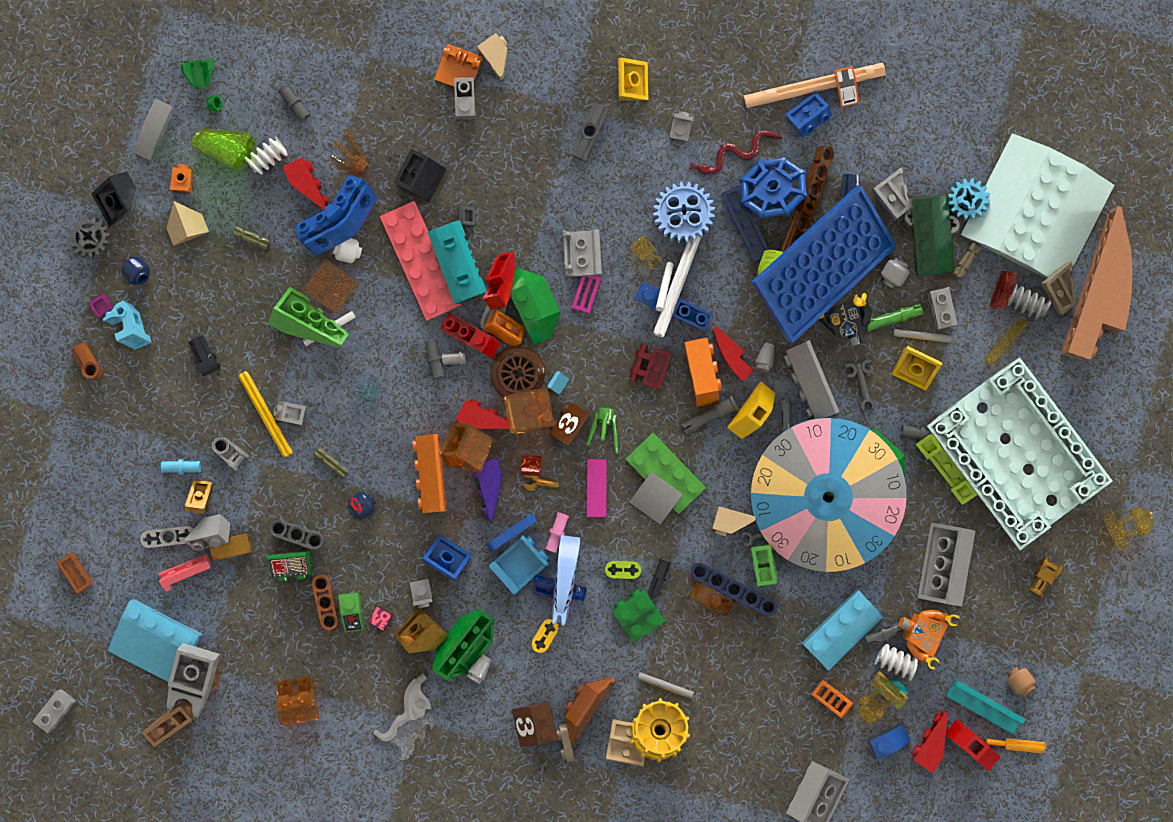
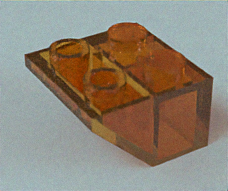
M453 422L440 451V456L447 467L481 472L494 440L469 424Z
M313 675L275 682L276 712L281 726L319 719V705Z

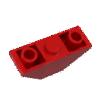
M958 719L946 730V735L988 772L1001 758L988 744Z

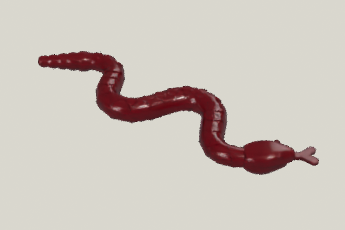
M759 131L753 136L749 153L743 152L734 144L727 143L722 145L717 151L716 166L714 168H710L707 165L694 166L691 163L692 167L689 169L695 168L702 174H715L723 167L725 152L731 151L743 160H751L757 156L759 139L761 137L782 139L783 136L770 131Z

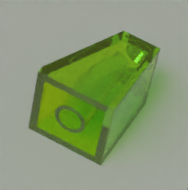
M201 128L199 132L197 131L194 134L192 146L199 152L238 173L245 161L244 157L248 156L256 139L248 132Z

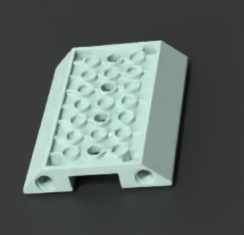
M1020 357L998 371L927 426L1019 550L1050 529L1051 524L1078 504H1083L1112 482V479ZM980 402L987 405V411L983 414L977 410V405ZM1003 433H1007L1010 436L1008 444H1003L1000 441V436ZM1026 464H1030L1033 467V472L1030 475H1026L1023 472V467ZM1051 494L1056 497V503L1053 506L1048 505L1046 502L1047 496Z

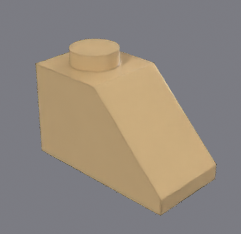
M495 33L477 47L499 79L502 80L505 73L508 54L506 46L508 43L503 36L499 37Z
M718 506L712 529H716V534L726 536L727 533L732 534L752 523L756 517Z

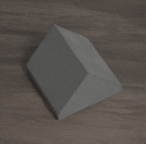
M464 205L458 207V221H461L462 226H475V207Z

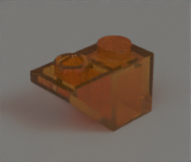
M697 581L689 596L692 600L725 617L728 616L735 602L734 599L700 581Z

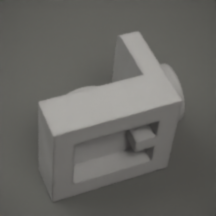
M681 111L678 114L674 113L670 139L688 142L693 117H690L689 113Z
M278 401V404L274 407L275 420L302 425L306 406Z
M429 579L410 582L413 606L418 605V608L429 607V603L433 602Z

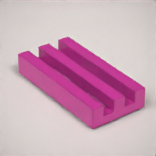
M581 277L571 307L572 309L590 314L601 277ZM588 277L589 281L581 305L577 306L585 278ZM593 279H594V280H596V283H595V286H594V289H593V292H592V295H591V298H590L588 307H587V309H586V308H584V305H585V302H586V299H587V296H588V293H589V290H590L592 281H593Z

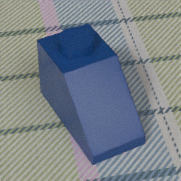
M903 724L867 739L877 759L896 752L910 742Z

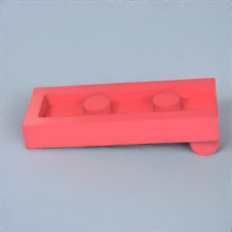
M208 554L160 572L161 579L159 582L165 591H170L171 584L211 568Z

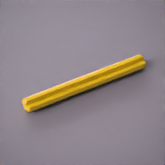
M241 373L238 377L282 456L287 457L291 455L292 450L249 373Z

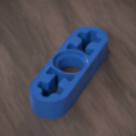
M531 513L487 543L486 546L490 552H493L537 522V520Z

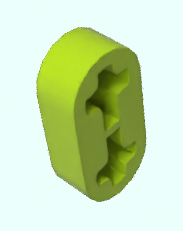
M610 561L605 566V573L610 578L635 579L641 574V567L634 561ZM612 564H616L617 568H622V572L617 571L615 575H611L608 568ZM631 565H635V568H638V572L631 576L630 572H624V568H631Z

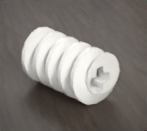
M276 136V141L271 138L268 139L269 146L262 143L264 150L257 147V155L250 152L251 159L246 156L244 157L255 173L258 172L262 175V167L269 170L268 163L274 166V158L281 161L280 154L288 156L286 149Z
M885 644L880 649L875 660V665L879 661L881 662L882 669L885 665H888V672L895 668V675L902 671V678L909 674V681L913 679L918 666L917 658L913 657L911 659L910 654L904 655V652L901 650L896 653L895 647L889 650L888 644Z

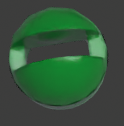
M218 95L207 98L205 103H207L206 108L208 110H221L222 101Z

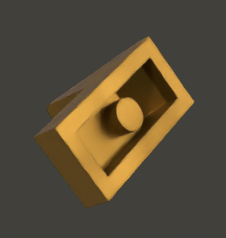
M193 480L185 504V512L204 514L205 510H209L212 482Z

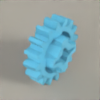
M971 178L969 183H967L966 179H963V184L956 182L957 188H951L953 194L948 195V198L952 200L949 202V206H954L951 212L957 211V218L963 215L964 220H967L968 216L975 220L976 214L981 217V211H987L985 205H989L990 200L986 198L990 196V193H985L986 186L980 187L981 181L975 184L973 178ZM963 189V194L956 198L957 194ZM967 193L970 199H972L971 206L968 200H966ZM982 201L981 205L975 210L976 203ZM960 207L966 208L967 211L962 210Z

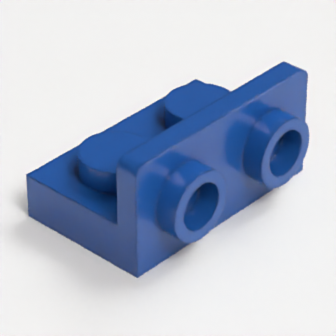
M815 91L785 115L803 138L811 134L819 125L827 122L832 113L829 105Z

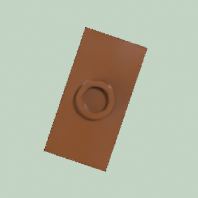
M74 552L69 553L56 562L76 594L81 593L94 584Z

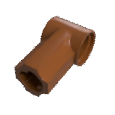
M83 342L74 346L71 352L77 360L83 376L91 380L100 379L103 375V368L98 364L88 344ZM95 366L96 372L90 376L89 369Z

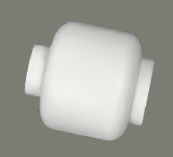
M351 238L333 247L332 254H335L336 260L353 263L356 258H360L362 248L359 247V242L356 239Z

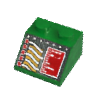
M310 551L267 555L271 578H277V581H286L289 576H296V580L308 579L307 575L312 574Z

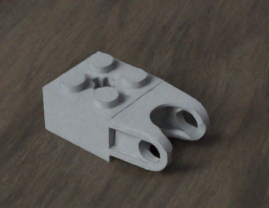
M185 643L177 649L168 683V710L172 711L176 702L183 698L192 704L193 717L198 718L212 688L220 654Z

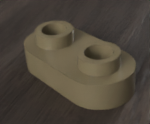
M567 724L559 725L560 729L556 731L558 740L562 741L564 748L560 749L562 759H566L567 763L574 762L575 758Z

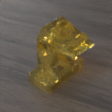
M1139 506L1130 510V515L1120 519H1116L1112 511L1103 516V520L1119 552L1127 549L1129 546L1126 541L1127 538L1139 533L1142 536L1152 531L1151 528L1155 526L1153 523L1155 518L1150 510ZM1133 519L1137 529L1127 532L1123 523Z
M879 671L871 681V685L875 689L868 696L864 694L858 700V709L860 711L858 715L865 719L866 723L872 722L874 724L876 719L880 720L885 714L884 709L889 704H893L900 710L905 705L908 697ZM879 693L886 698L881 704L874 699Z

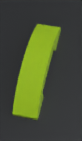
M932 433L916 443L927 460L930 459L952 487L951 491L962 505L978 495Z

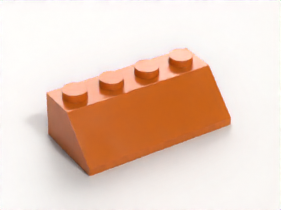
M440 435L416 436V441H413V451L417 452L418 460H414L415 471H419V479H416L417 490L421 491V498H418L419 510L422 509V513L447 511Z

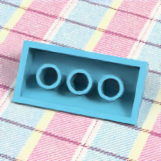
M855 590L802 644L829 671L883 616L859 590Z

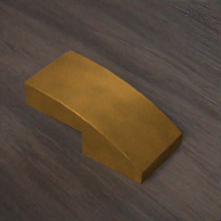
M249 533L229 537L227 544L209 547L212 561L253 552Z

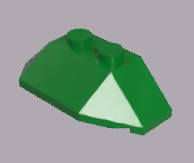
M519 268L514 270V280L510 296L533 344L536 345L552 337L560 309L544 276Z
M481 609L461 616L447 633L448 636L444 642L437 647L432 670L447 681L467 673L493 642L495 619Z

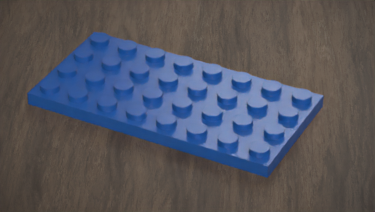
M857 185L751 282L787 341L793 343L897 246L862 186Z

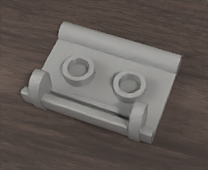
M563 230L565 276L602 275L600 230L566 232V230Z

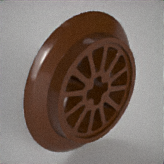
M512 346L501 351L495 357L490 370L491 382L495 390L502 397L515 401L525 400L536 394L542 387L546 375L545 365L541 357L534 350L524 346ZM514 357H520L518 366L515 364ZM522 358L527 359V362L521 367ZM509 359H512L514 368L506 363ZM528 362H531L533 367L524 370ZM504 364L507 365L511 369V371L502 370ZM518 368H521V373L524 374L523 377H518V379H515V374H513V370H518ZM534 369L535 375L526 374L529 370ZM506 372L510 373L511 375L502 378L501 373ZM525 376L534 377L533 382H529ZM508 378H512L508 385L503 382ZM523 379L530 384L529 387H524ZM515 380V389L513 390L509 386ZM518 381L521 383L522 390H517Z

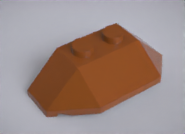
M614 677L586 682L584 686L580 684L574 693L577 696L574 702L569 701L564 711L567 712L565 720L572 745H575L616 681Z

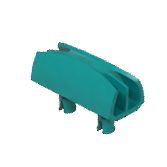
M455 221L429 231V238L454 304H462L464 300H472V297L478 295L483 296L487 290L482 277L478 275L479 269L475 267L476 261L472 259V251L469 250V243L465 240L466 235L461 221Z

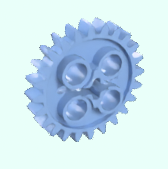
M680 182V187L673 183L672 190L666 187V194L660 192L662 199L656 198L658 205L653 207L657 211L653 213V217L658 218L655 220V225H660L658 228L659 232L665 230L664 237L670 234L671 241L677 237L678 243L681 242L682 238L685 239L686 243H688L689 238H692L695 242L697 235L703 238L702 231L708 233L709 229L707 226L712 227L713 222L710 220L715 219V215L712 214L715 212V207H710L714 204V201L708 200L710 194L703 195L705 189L698 190V184L692 188L690 182H688L687 186ZM694 199L698 203L696 205H689L688 201ZM671 201H676L679 203V205L677 207H671L669 206V203ZM682 210H686V215H683ZM698 218L700 221L693 224L690 222V219ZM677 219L680 221V224L674 226L671 224V221Z

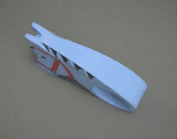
M561 535L554 584L552 624L557 622L565 626L566 620H568L577 570L579 537Z

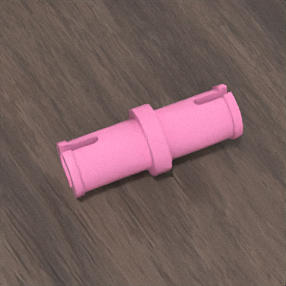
M557 512L553 528H550L549 531L551 534L545 549L557 553L561 535L565 534L563 531L569 518L568 515Z

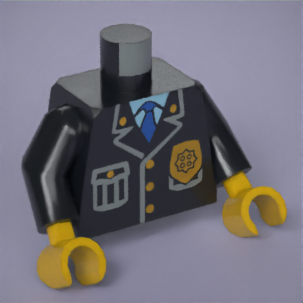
M863 293L862 297L859 298L856 294L852 302L830 308L818 320L834 335H837L838 338L848 336L851 346L862 343L859 332L868 329L873 311L866 301L867 295Z

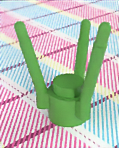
M599 408V412L595 413V419L586 446L590 445L598 421L599 424H602L601 441L605 439L606 425L612 423L615 454H618L616 415H613L614 409Z

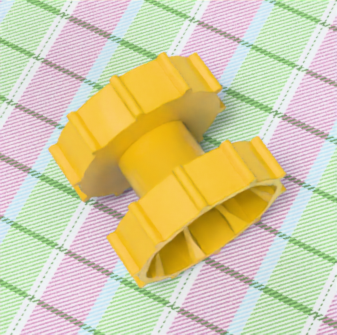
M661 698L647 706L643 704L639 715L633 719L629 726L632 728V741L630 745H634L641 754V758L646 757L651 760H657V763L671 756L676 757L677 753L681 750V745L690 737L687 723L689 717L684 715L678 707V703L674 705L670 702L662 701ZM657 726L662 727L664 735H657L654 728Z

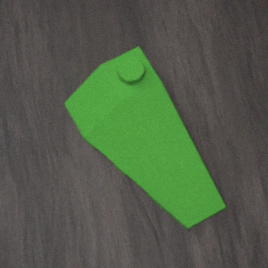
M289 287L273 308L268 324L286 334L341 348L349 334L334 320L323 315L324 311L314 307L306 295Z

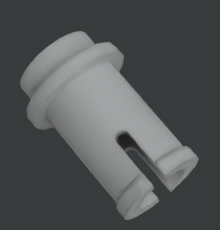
M459 351V353L442 354L443 366L457 364L463 366V364H466V353Z

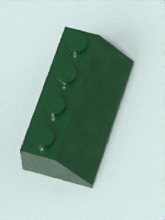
M948 195L909 198L916 275H935L954 271Z

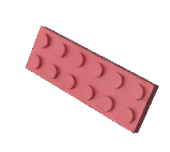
M415 201L380 216L426 321L462 306L461 304H454L429 238L428 229Z

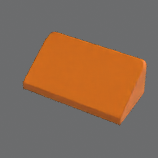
M498 309L493 311L484 326L486 331L510 346L521 344L525 331L524 326Z

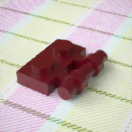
M641 344L639 351H636L635 356L637 357L634 366L630 369L631 375L629 380L636 382L638 375L643 376L642 385L660 390L672 353L654 348L651 355L646 353L648 346ZM644 359L649 360L646 371L641 370Z

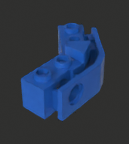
M348 175L332 204H328L324 211L295 225L298 240L309 251L318 256L351 239L360 230L378 197L362 178Z

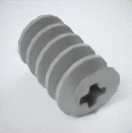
M1016 283L1008 297L1007 306L1015 303V310L1021 306V313L1029 310L1028 316L1030 317L1035 313V320H1037L1040 316L1044 317L1049 309L1051 300L1045 302V297L1043 296L1038 299L1037 293L1031 295V290L1029 289L1024 292L1023 286L1017 289Z

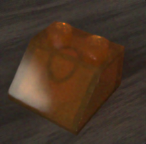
M548 388L528 390L504 396L511 434L544 431L555 426Z

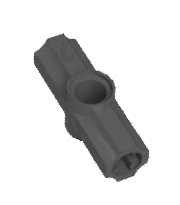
M593 103L570 154L571 156L586 162L609 111L608 108L599 103ZM587 128H593L595 134L589 137L585 135L584 131Z

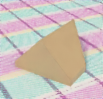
M175 201L173 202L167 224V231L173 246L209 232L201 213Z

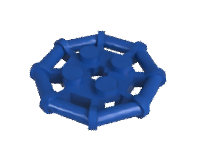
M784 156L779 159L758 160L756 165L744 177L740 178L742 196L740 203L763 220L768 217L784 215L788 217L799 203L808 196L806 192L807 173L805 169H800ZM778 166V168H774L775 170L770 171V169H766L769 167ZM786 167L788 170H790V171L793 172V173H792V174H788L787 172L784 171V168ZM761 170L762 172L755 179H753L755 175ZM798 179V189L793 188V181ZM777 184L775 190H770V185L774 186ZM752 185L754 186V193L749 195V186ZM791 195H795L796 197L786 206L785 201ZM756 199L759 200L761 203H763L762 208L757 206L752 201ZM779 205L782 206V208L767 210L769 206H771V207H778Z

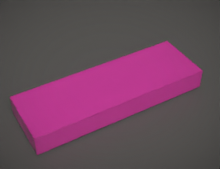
M587 459V517H606L607 460Z

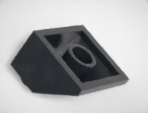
M127 171L108 177L91 193L109 227L123 217L132 206L136 187Z

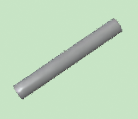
M894 329L893 336L951 343V335Z
M641 672L637 678L689 699H692L694 694L693 691Z

